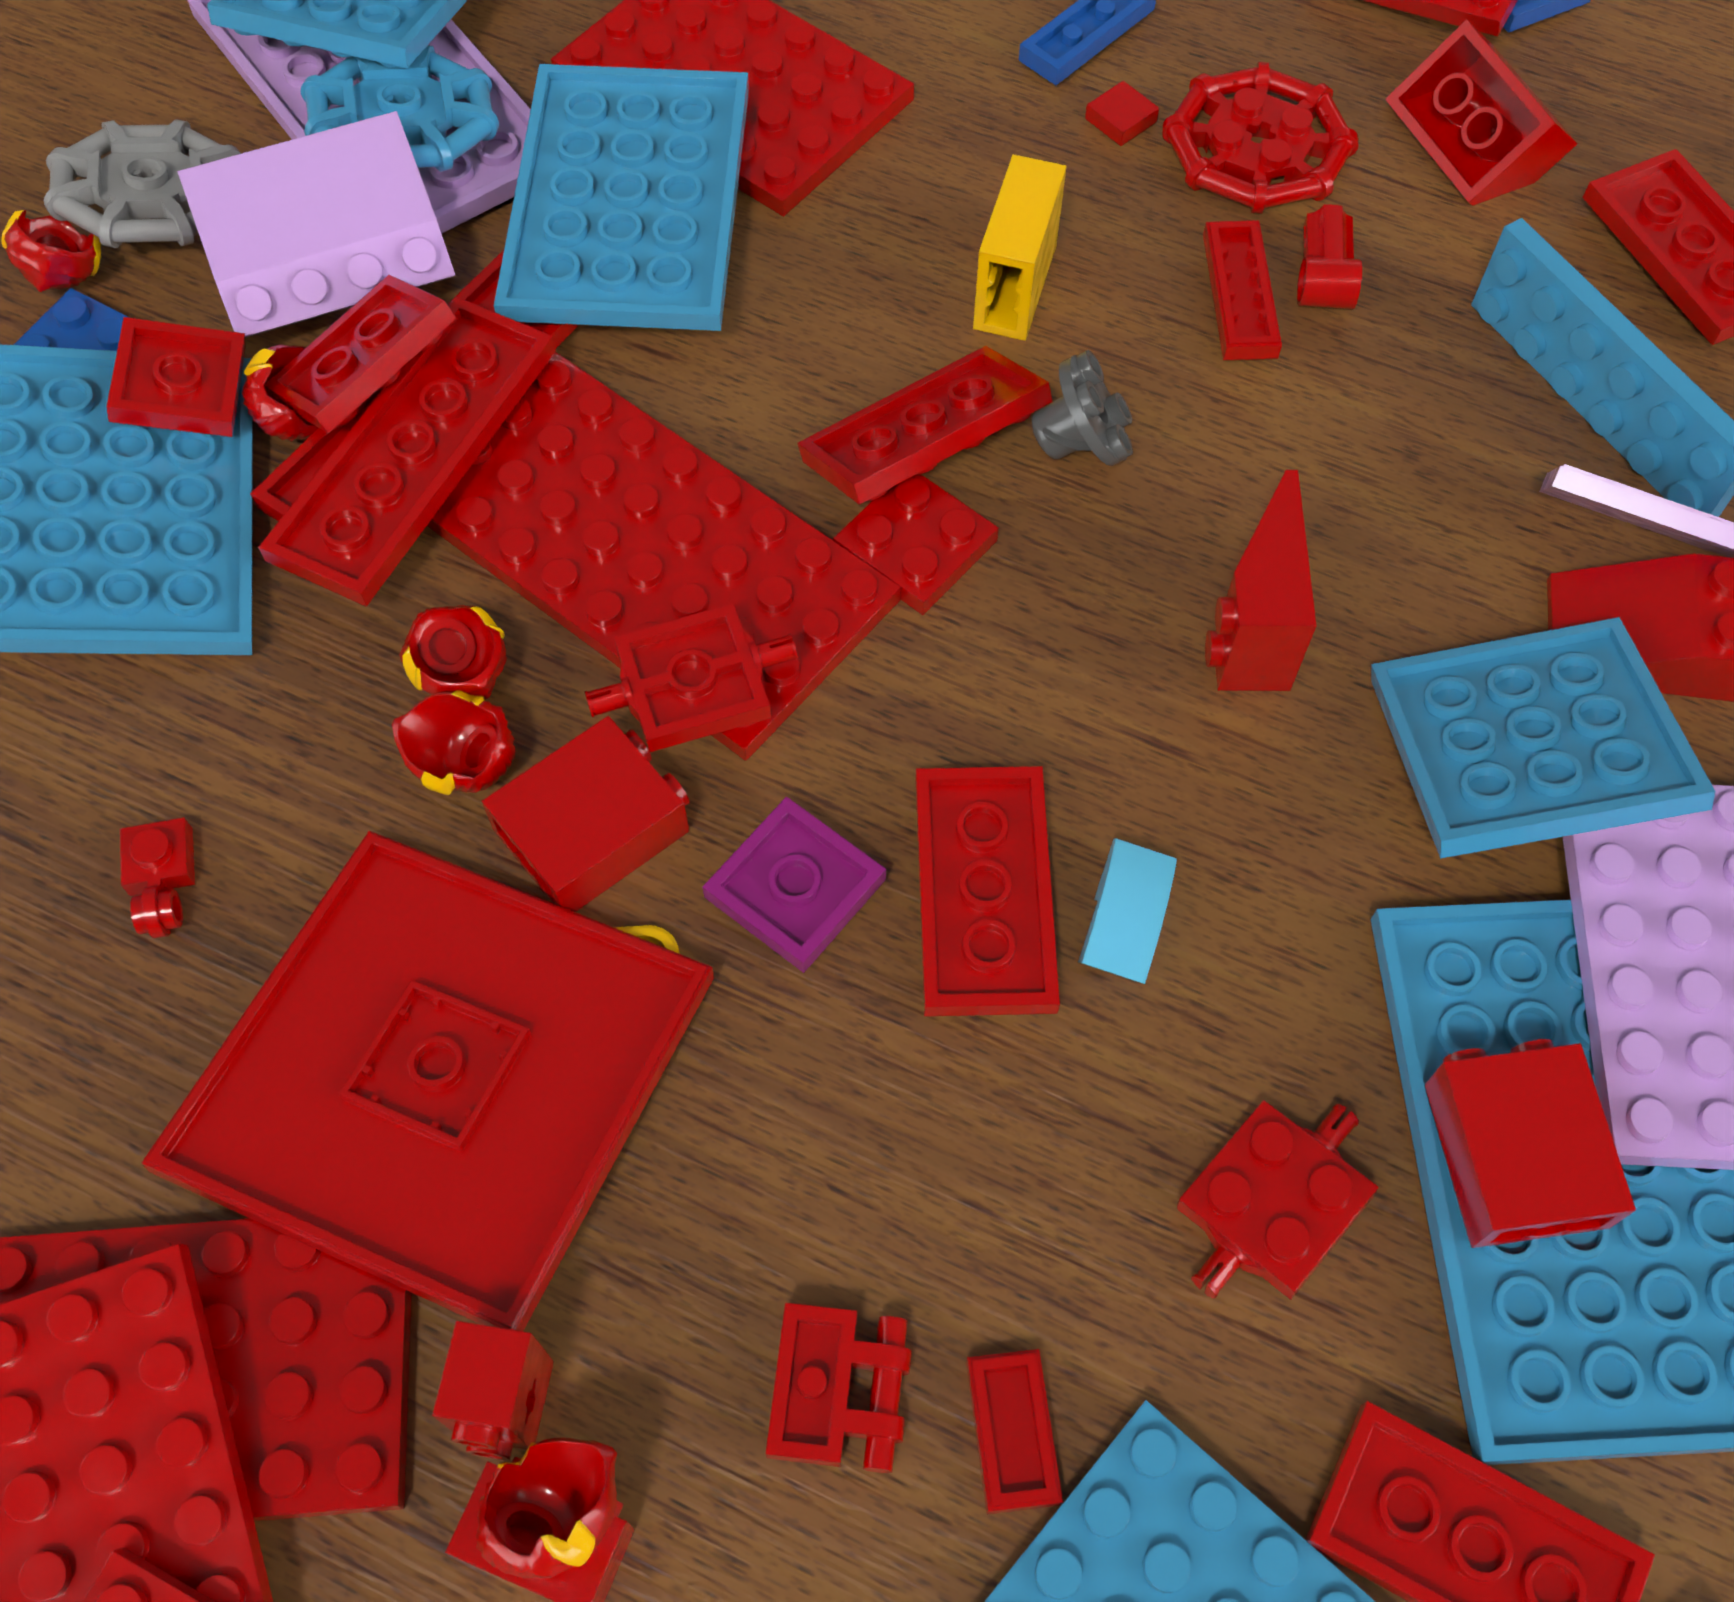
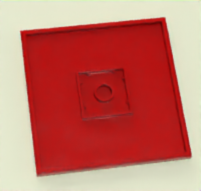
M368 831L141 1163L154 1175L481 1325L524 1331L714 979L713 967L385 836Z

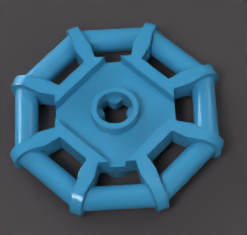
M430 45L422 51L408 68H388L377 61L354 56L348 57L320 76L311 75L307 77L300 90L307 108L308 121L304 129L305 136L397 111L417 167H435L440 172L452 169L453 161L481 140L488 141L493 139L499 129V119L492 109L490 99L492 82L487 74L478 68L468 69L435 53L434 47ZM432 75L439 78L440 82L432 79ZM358 79L360 82L353 86V81ZM466 98L470 103L457 102L454 100ZM331 104L344 106L329 110ZM452 126L459 128L447 136V130Z

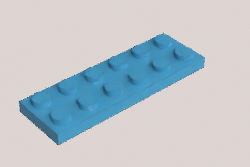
M1523 218L1504 226L1471 306L1480 314L1485 322L1489 323L1516 350L1521 358L1526 360L1553 387L1558 395L1563 397L1591 425L1596 433L1603 436L1629 462L1635 472L1642 475L1665 499L1719 517L1734 496V420Z

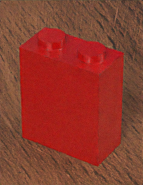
M609 715L482 800L492 829L553 904L573 912L581 909L690 832L685 806L690 801L681 784L668 772L661 777L649 763L652 760L651 754L637 733L631 729L623 733Z
M1537 1039L1513 1047L1510 1053L1486 1056L1485 1050L1481 1048L1457 1051L1444 1057L1441 1066L1425 1083L1471 1248L1610 1229L1636 1211L1581 1043L1554 1047L1553 1041L1550 1039Z

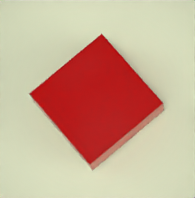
M1123 80L1087 104L1085 119L1118 145L1122 146L1157 122L1159 107Z

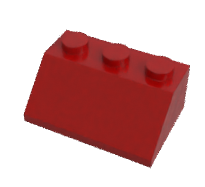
M1467 19L1385 99L1472 206L1534 184L1578 144L1491 42Z

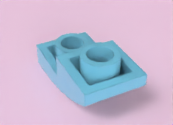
M1117 838L1113 839L1094 898L1097 901V905L1078 963L1145 984L1163 924L1177 858Z

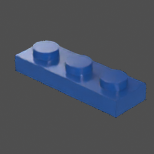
M1078 0L1020 44L1019 61L1054 85H1058L1155 9L1156 0Z

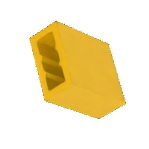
M1012 155L979 250L973 321L974 330L1026 341L1057 245L1066 165Z

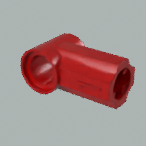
M1324 204L1317 211L1307 213L1304 222V257L1298 277L1297 304L1298 306L1353 310L1358 302L1362 282L1361 259H1354L1353 217L1347 215L1341 205Z

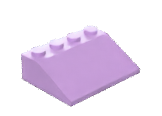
M397 111L177 171L234 332L245 333V338L352 307L388 275L394 276L415 287L455 276L436 216Z

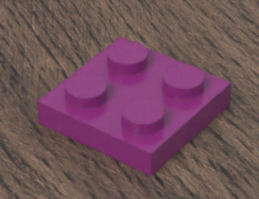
M786 796L702 888L705 899L804 973L885 882L886 868Z

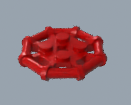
M1258 61L1257 67L1215 76L1201 73L1190 81L1189 92L1175 113L1164 120L1162 127L1163 139L1172 145L1186 173L1185 183L1194 191L1203 188L1249 206L1251 213L1262 214L1264 208L1309 198L1315 201H1322L1332 194L1334 189L1333 182L1348 157L1354 155L1359 147L1357 132L1347 126L1332 99L1333 89L1325 83H1320L1316 86L1269 68V62ZM1269 91L1282 97L1288 98L1290 100L1298 102V104L1294 105L1284 100L1270 96L1267 94V92ZM1235 93L1233 99L1227 100L1224 96ZM1201 109L1211 116L1208 124L1193 122ZM1316 116L1326 133L1314 132L1311 125ZM1252 137H1260L1263 140L1261 143H1256L1252 141ZM1198 148H1204L1206 153L1210 149L1213 157H1202ZM1310 157L1323 159L1320 165L1315 168L1307 164ZM1285 176L1283 182L1270 185L1272 178Z

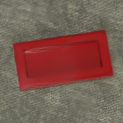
M1033 1349L967 1357L966 1367L987 1515L1060 1506L1063 1503L1040 1350Z

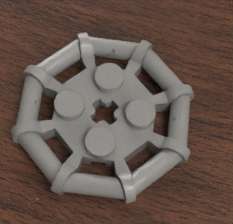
M175 119L170 125H118L114 120L102 122L101 130L68 148H54L47 156L46 164L50 171L49 191L44 197V205L53 218L60 221L68 220L99 237L103 246L118 248L121 243L177 241L180 246L193 244L194 236L199 233L177 171L241 154V152L233 145H221L192 130L189 122ZM111 151V154L101 159L100 156ZM77 177H86V178H87V179H82V180H76ZM97 204L103 208L104 214L102 215L88 206Z

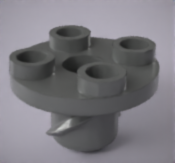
M1086 350L1079 355H1073L1062 361L1059 365V380L1063 396L1038 409L1032 415L1033 433L1041 449L1053 459H1061L1075 451L1092 450L1108 466H1114L1133 455L1131 441L1124 429L1125 426L1132 423L1131 412L1120 393L1116 392L1110 395L1103 383V371L1095 355L1090 350Z

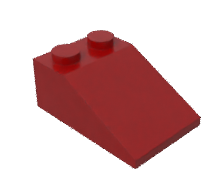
M1285 470L1234 571L1227 596L1218 597L1215 610L1216 630L1207 631L1205 661L1207 667L1216 668L1218 691H1291L1317 627L1298 470Z
M1693 553L1557 572L1549 575L1547 579L1548 631L1620 617L1661 693L1734 702V558Z

